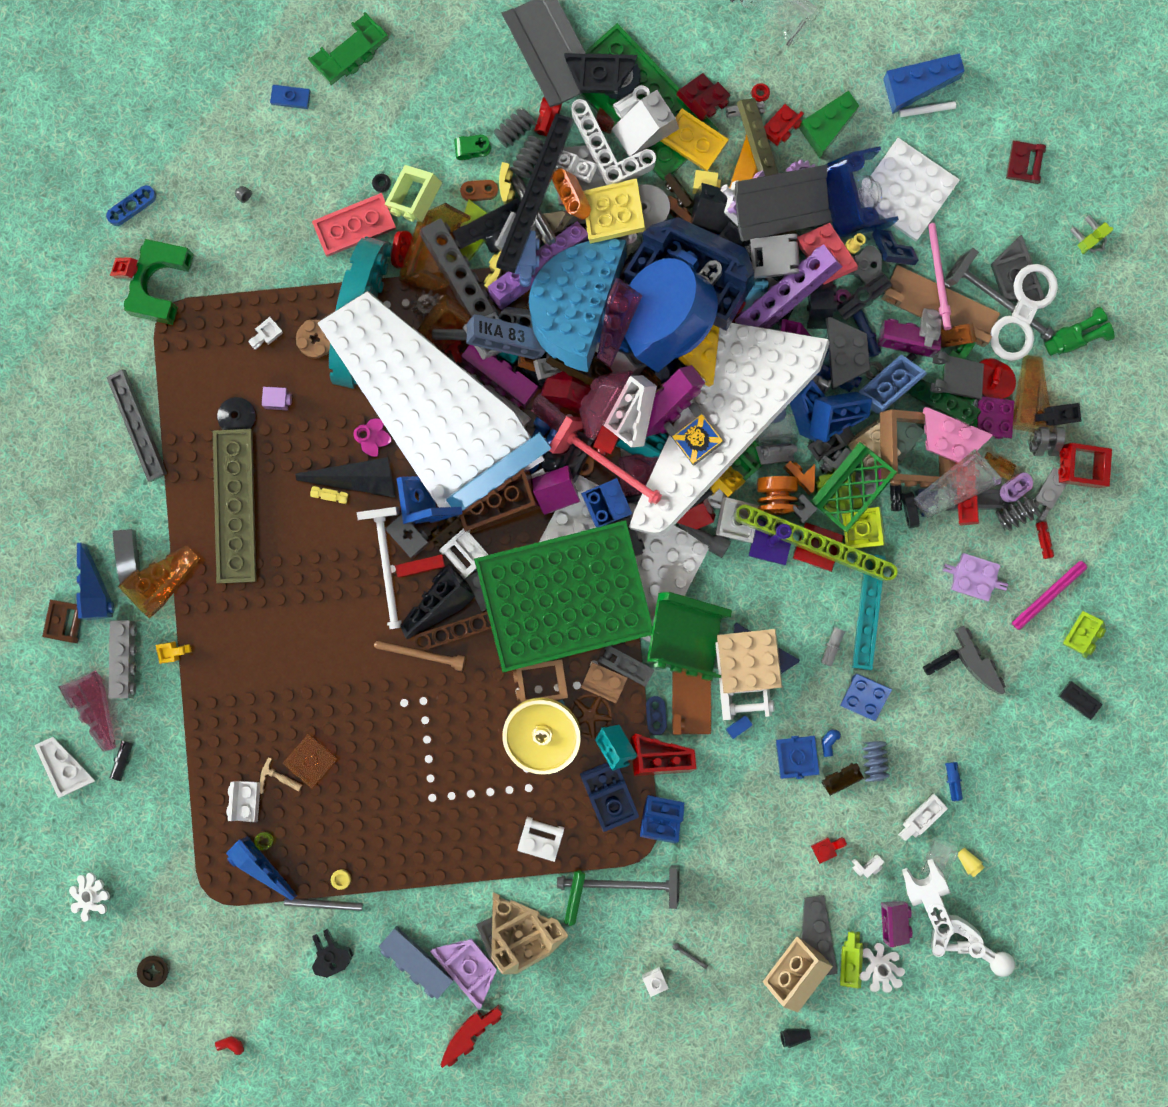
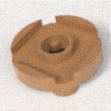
M320 320L305 321L296 334V345L305 356L313 359L329 354L330 341L318 325ZM317 334L320 341L312 344L311 337Z

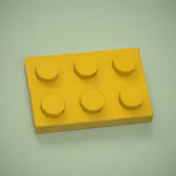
M681 109L675 117L679 129L660 141L703 170L708 171L729 139L684 109Z

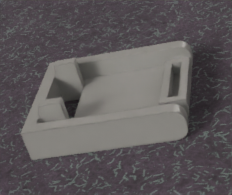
M797 234L750 240L754 279L799 274L798 268L791 269V266H799L798 242H789V240L797 239ZM757 250H762L763 266L758 267Z

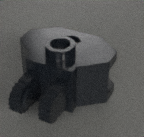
M326 929L323 932L328 943L327 946L323 947L317 934L312 936L317 948V958L312 969L315 975L328 978L345 970L354 954L350 947L338 945L337 941L334 942L330 931Z

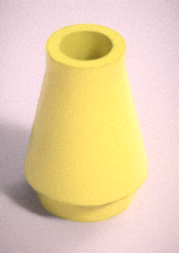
M965 847L956 854L967 874H970L972 877L985 868L982 865L983 862Z

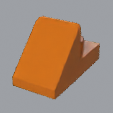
M790 460L783 469L790 476L797 477L800 487L810 495L814 492L815 464L803 474L801 466L796 462L792 463Z

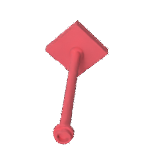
M567 416L559 431L550 443V452L553 454H565L570 446L574 444L649 498V503L656 505L662 498L660 491H652L577 438V432H582L588 421L582 417Z

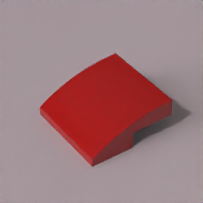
M805 522L804 528L838 542H843L844 535ZM812 538L811 545L814 548H818L819 540ZM834 545L829 547L830 554L834 556L837 554V548ZM800 547L796 548L793 556L794 560L832 572L835 564L832 560Z

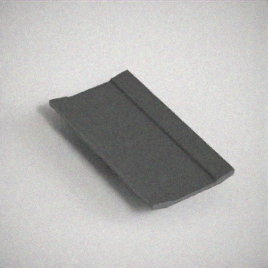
M531 0L514 9L501 12L549 107L557 106L582 94L577 88L564 53L586 54L559 1Z
M828 165L735 182L736 211L741 241L832 222L826 181Z

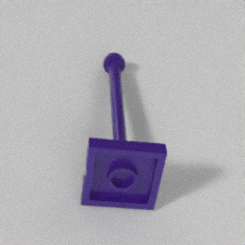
M757 519V523L760 526L766 525V521ZM776 524V534L773 536L755 530L748 557L786 565L791 544L781 539H787L791 536V527L787 524Z

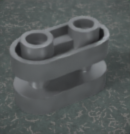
M1039 427L1034 433L1033 441H1030V452H1033L1034 456H1043L1045 451L1048 450L1049 456H1059L1065 443L1064 427H1054L1052 433L1049 432L1048 427Z

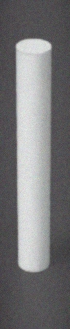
M952 101L899 110V116L901 118L956 109V102Z

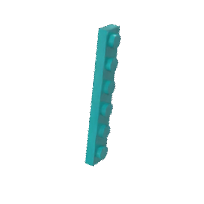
M870 554L882 560L886 559L884 555ZM870 560L865 562V567L868 570L873 568V563ZM864 573L852 668L872 670L883 581Z

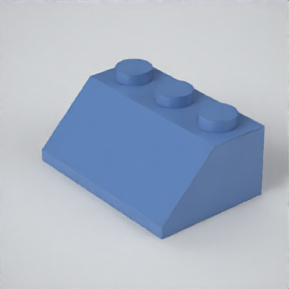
M901 354L858 392L872 398L871 410L879 414L885 411L927 373Z

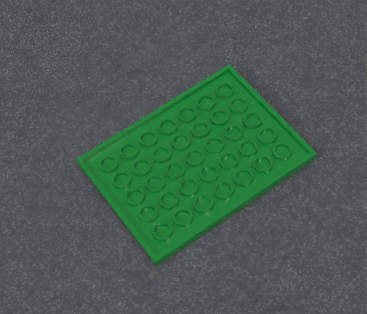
M626 520L474 559L502 672L635 640L652 634L653 626Z

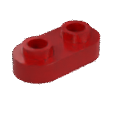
M399 231L394 236L391 263L398 269L406 268L410 263L413 237L408 231Z

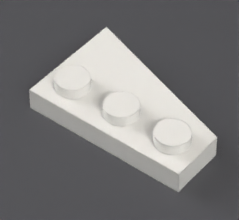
M54 737L34 745L58 798L95 782L94 778Z

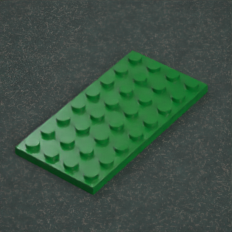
M618 23L585 51L586 54L637 55L638 60L636 63L638 68H640L641 75L640 86H646L650 94L658 90L674 117L677 116L681 109H684L699 119L676 95L680 88ZM604 93L581 94L612 128L621 120L613 107V104L618 102V100L611 99ZM644 95L637 96L640 100L645 97ZM708 118L702 121L719 132V129ZM661 141L647 148L656 155L653 171L663 182L667 174H673L688 160ZM650 158L643 159L646 164L652 162Z

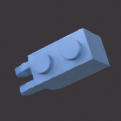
M531 231L515 274H519V282L523 287L531 285V277L535 275V268L539 267V256H536V250H539V238H536V231Z

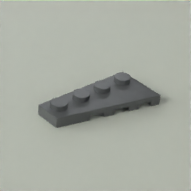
M824 895L806 897L803 903L801 939L820 952L833 966L827 975L838 974Z

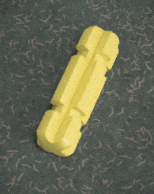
M317 486L311 488V497H321V499L333 502L338 500L339 503L346 504L348 501L347 492L341 491L338 493L337 490L320 489Z

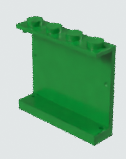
M672 592L658 593L647 662L653 663L654 667L660 669L668 667L671 672L675 673L684 671L686 676L697 677L699 675L702 676V680L713 681V678H721V675L713 672L716 642H718L717 635H719L721 619L731 617L732 610Z

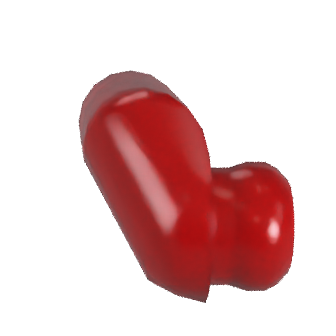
M234 1036L215 1042L217 1051L228 1048L235 1055H241L244 1052L243 1043Z

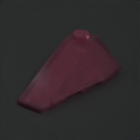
M616 278L606 302L597 359L608 366H612L642 298L641 294L619 278Z
M97 671L88 672L58 686L69 707H75L80 713L78 719L81 723L84 722L89 725V733L102 751L116 748L106 691L102 678Z

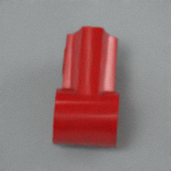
M543 97L539 109L540 114L534 129L536 133L545 137L548 135L555 114H560L562 103L549 107L545 97Z

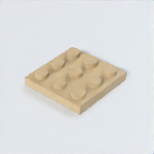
M776 629L717 635L723 694L783 687Z

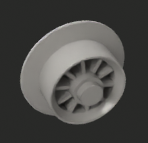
M639 185L646 229L652 224L666 221L670 212V202L665 192L653 185Z

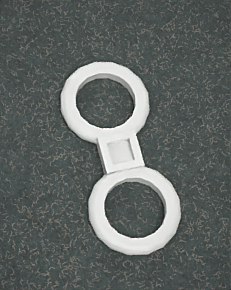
M1031 264L1019 271L1013 285L1018 303L1011 316H1004L999 319L991 329V347L995 354L1002 359L1009 361L1020 360L1030 352L1034 343V333L1030 326L1037 309L1048 306L1056 297L1058 290L1057 278L1053 271L1044 265ZM1030 272L1043 274L1049 282L1048 294L1041 301L1030 300L1023 292V279ZM1006 324H1017L1025 333V344L1016 353L1005 351L999 344V332Z

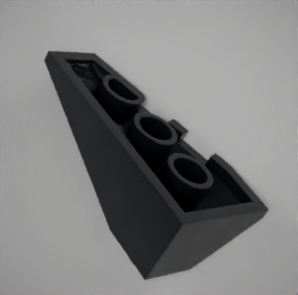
M446 565L432 580L434 584L428 593L424 591L421 596L423 597L418 607H413L401 624L405 638L410 639L460 611L475 597L469 584L452 565Z

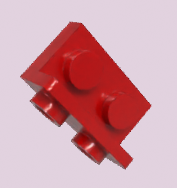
M784 104L764 126L767 138L777 147L782 141L785 143L792 135L790 132L800 127L804 113L801 111L797 114Z

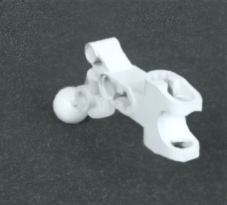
M933 859L928 860L930 873L925 879L919 880L914 878L908 868L902 870L907 894L912 905L916 906L923 903L933 925L931 947L936 957L943 956L945 951H957L958 954H970L974 958H983L990 963L991 970L997 976L1006 977L1013 973L1015 961L1009 953L1003 951L995 953L984 945L981 933L974 926L959 916L948 914L941 896L951 892L944 874ZM934 907H937L940 914H936ZM941 924H947V927L940 928L939 926ZM954 933H959L968 939V941H957V944H948L950 937Z

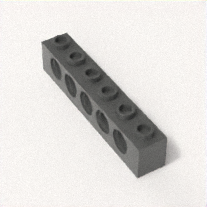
M440 218L421 228L419 233L468 320L474 314L487 316L496 312L498 316L496 308L493 305L491 306L488 301L487 292L479 286L478 276L475 272H471L467 257L465 255L462 256L458 241L456 239L453 240L450 235L451 230L448 224L444 223ZM442 238L446 244L439 245L436 240ZM452 255L456 261L449 262L446 256ZM461 271L464 273L465 278L460 279L455 273ZM465 289H473L474 295H468ZM479 304L484 308V311L478 312L474 306Z

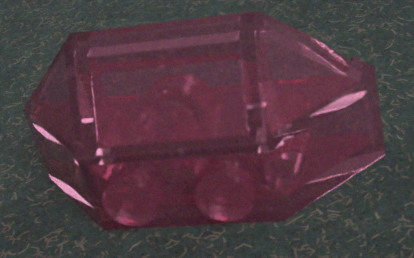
M631 370L616 371L599 376L593 380L590 386L591 390L582 399V406L579 410L585 437L588 439H596L629 377L632 376L633 372Z

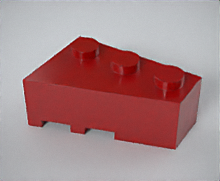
M639 734L630 737L631 745L637 754V757L633 759L634 776L690 773L697 769L694 749L665 743L658 739L643 737Z

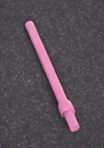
M930 223L928 224L940 301L939 314L943 320L944 330H950L952 328L950 321L951 308L947 301L936 224Z

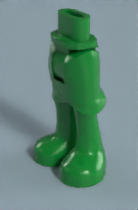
M1097 307L1092 311V316L1088 319L1058 330L1054 336H1051V340L1044 342L1048 354L1052 356L1056 353L1059 355L1069 353L1099 338H1103L1105 341L1113 340L1115 335L1110 322L1082 335V331L1107 322L1108 317L1101 307Z

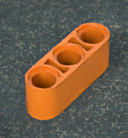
M562 168L557 169L553 174L552 181L566 211L581 220L586 219L591 213V207L576 176Z

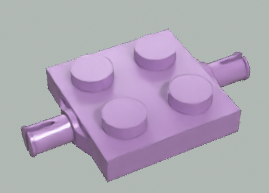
M962 553L960 562L956 567L944 564L946 568H943V572L953 574L951 587L953 591L989 602L991 593L995 588L1007 590L1008 583L998 581L997 578L1000 568L999 564Z

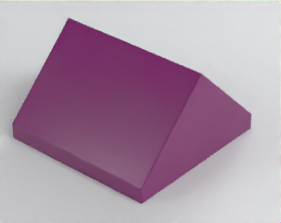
M568 465L532 478L533 493L544 515L581 502Z

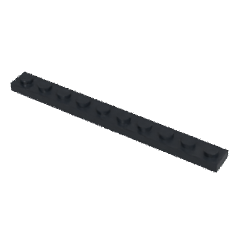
M555 114L498 258L496 268L512 273L516 272L571 131L573 118Z

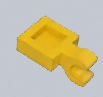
M175 641L155 645L159 664L178 661L179 655L192 652L190 644L177 647Z

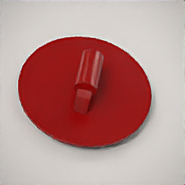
M989 358L980 361L979 363L984 364L982 395L997 399L1009 397L1016 387V377L1013 370L997 359Z

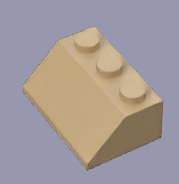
M797 936L763 980V983L783 1007L798 1013L833 966L820 952Z

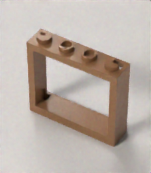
M903 410L880 412L881 459L897 472V422L926 424L923 412ZM939 456V477L897 473L890 481V485L896 486L905 483L907 487L920 484V487L923 488L932 487V485H935L936 488H947V485L955 484V462ZM881 468V479H886L891 473L887 468Z

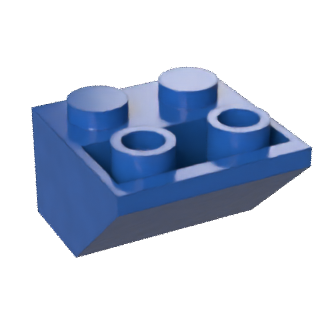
M617 478L581 493L596 528L632 515Z

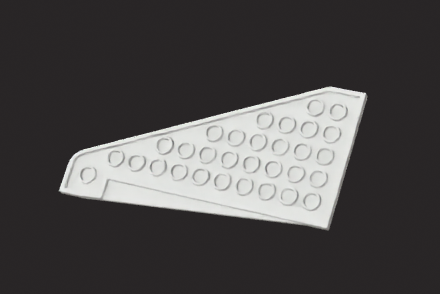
M731 323L727 331L719 328L714 384L710 387L704 384L700 389L701 393L690 402L691 404L694 402L725 443L693 466L669 435L646 485L652 491H660L662 498L655 505L649 503V498L642 493L629 528L652 535H661L668 532L820 372L829 346V340ZM689 408L684 409L680 413L681 417L676 420L673 426L676 431H679L696 418Z

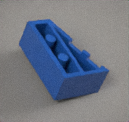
M858 392L815 398L809 435L826 443L834 434L839 435L843 433V429L846 427L855 426L870 416L872 398Z

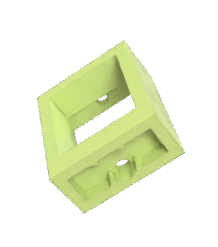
M405 165L384 205L396 217L403 216L411 222H414V220L422 222L442 182L433 173ZM413 181L423 184L411 208L401 205Z

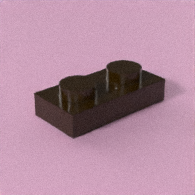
M667 174L664 177L667 181L665 183L666 187L670 192L676 193L678 196L676 198L677 202L681 207L685 206L691 209L694 202L674 174Z

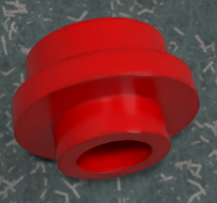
M758 83L752 88L751 96L757 102H764L770 96V89L767 85ZM762 91L764 95L759 96L757 92Z

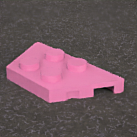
M928 407L923 409L926 421L924 426L926 450L951 461L964 464L992 437V434L968 426Z

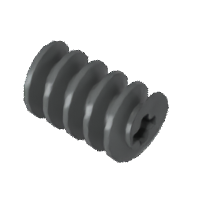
M518 108L516 114H511V120L507 118L505 124L501 123L499 125L500 130L497 128L494 130L496 138L506 148L507 143L512 146L514 145L513 138L517 141L519 140L518 133L523 136L525 135L524 128L528 131L531 130L528 125L529 123L533 126L536 125L532 116L523 108L522 110Z
M528 136V141L524 143L525 148L520 149L521 154L516 156L517 160L513 161L514 167H510V170L522 178L530 179L529 171L533 172L534 168L532 166L536 165V159H538L544 143L534 136Z
M1025 496L1024 503L1017 500V507L1011 503L1009 511L1003 507V514L996 511L997 518L1004 530L1007 528L1009 531H1012V524L1018 528L1020 526L1019 521L1026 524V517L1031 521L1034 520L1033 514L1038 517L1041 516L1040 510L1032 496L1031 500Z

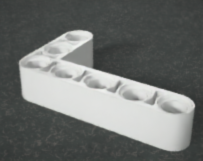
M582 99L573 102L571 108L572 118L606 185L632 180L654 169L656 155L649 149L617 163L587 102ZM578 108H582L585 111L580 114L577 113L575 110ZM589 124L592 125L593 128L591 130L584 129V126ZM594 141L601 142V145L595 147L592 145V143ZM606 157L610 161L608 163H602L600 159ZM644 158H650L652 162L646 164L642 160ZM627 166H633L635 170L632 172H628L625 168ZM610 174H616L618 178L616 180H611L608 176Z

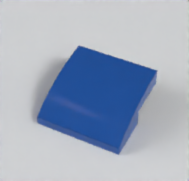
M648 795L642 816L640 837L678 843L680 823L683 822L685 802Z

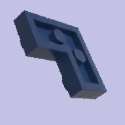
M881 229L873 231L872 236L885 262L916 265L919 261L913 247L898 245L891 231Z

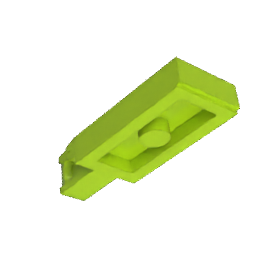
M848 932V941H845L844 946H842L840 986L861 988L862 980L860 979V973H862L863 944L860 943V932Z

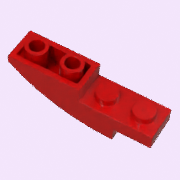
M499 1005L484 1016L477 1010L460 1026L445 1050L440 1064L442 1068L446 1065L450 1067L458 1061L457 1057L461 1054L467 1055L474 1049L473 1046L476 1042L473 1036H480L486 1031L485 1027L491 1023L493 1026L502 1019L503 1010Z

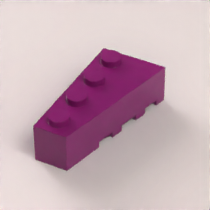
M469 345L461 356L465 366L464 369L472 375L474 373L477 374L481 382L487 386L489 384L496 388L495 391L503 397L506 395L511 398L510 402L518 408L520 406L526 408L538 391L536 384L519 371L514 373L510 364L505 360L498 361L496 355L483 360L475 346Z
M692 365L678 369L663 385L664 388L655 393L646 437L658 433H666L667 431L663 425L667 422L672 424L681 417L680 413L691 405L690 401L701 393L700 389L704 386L705 382Z

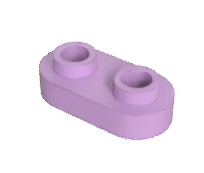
M1028 473L1015 475L1002 485L1000 489L1001 498L1005 502L1017 501L1032 489V477Z

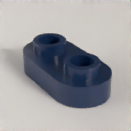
M650 697L646 702L647 727L652 734L660 735L667 728L665 702L661 697ZM653 702H657L659 704L658 709L654 710L652 708ZM656 721L660 722L661 724L660 728L655 729L653 727V724Z

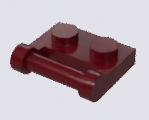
M1013 140L1006 179L1034 184L1041 183L1040 171L1043 153L1046 152V145ZM1036 152L1033 173L1028 175L1030 153Z

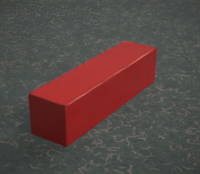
M437 555L395 565L397 577L401 578L444 568L445 562L443 555Z

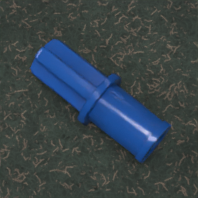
M958 762L945 763L948 777L946 782L949 783L951 800L961 801L963 799L960 784L962 779L959 776Z

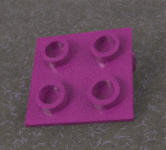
M982 397L981 400H978V408L981 410V413L977 417V428L992 434L995 439H1012L1014 401Z

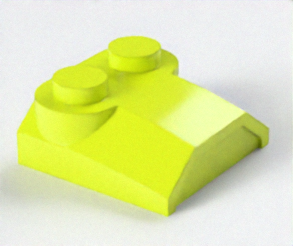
M880 507L868 508L848 533L844 531L845 545L855 549L885 545ZM841 514L843 524L847 526L851 521V514Z

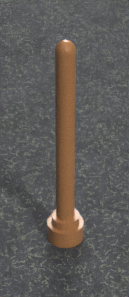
M380 641L374 643L376 649L449 664L458 671H463L466 656L462 655L448 657Z

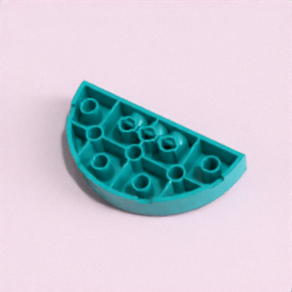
M367 236L361 238L350 258V263H353L351 269L345 272L335 311L367 291L376 298H378L379 293H382L384 286L382 278L383 275L387 274L388 264L386 262L387 258L391 257L393 249L390 242ZM330 343L329 369H333V373L330 372L332 384L355 389L357 382Z

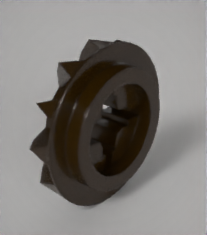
M155 955L148 956L139 963L137 977L146 987H158L166 981L169 973L168 964L165 963L163 958ZM154 965L155 970H158L160 972L154 974V977L152 979V973L145 970L151 969Z

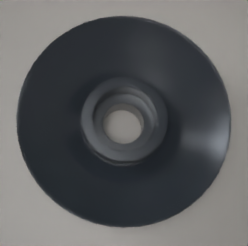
M239 397L224 401L217 413L218 423L223 430L251 429L256 418L252 404ZM234 412H238L237 418H232Z

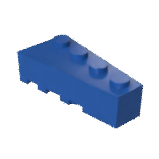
M960 53L888 70L883 80L892 114L959 80L965 71Z

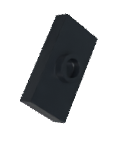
M1072 681L1068 682L1058 696L1089 720H1092L1103 705Z

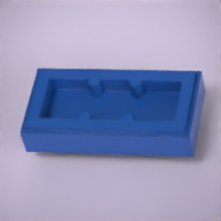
M273 85L270 103L277 106L308 109L311 91L305 88Z

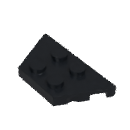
M564 53L565 60L580 93L618 94L638 60L637 55Z

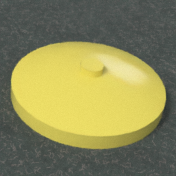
M533 698L520 703L511 711L503 728V744L510 759L520 768L535 774H551L564 769L575 758L581 742V730L575 715L562 703L549 698Z

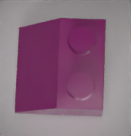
M905 901L881 902L883 942L889 947L910 944V938L913 936L912 927L909 926V918L912 916L911 907Z

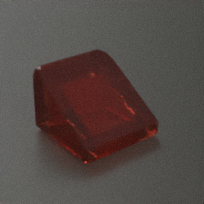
M599 108L596 121L601 131L611 133L615 122L602 108Z

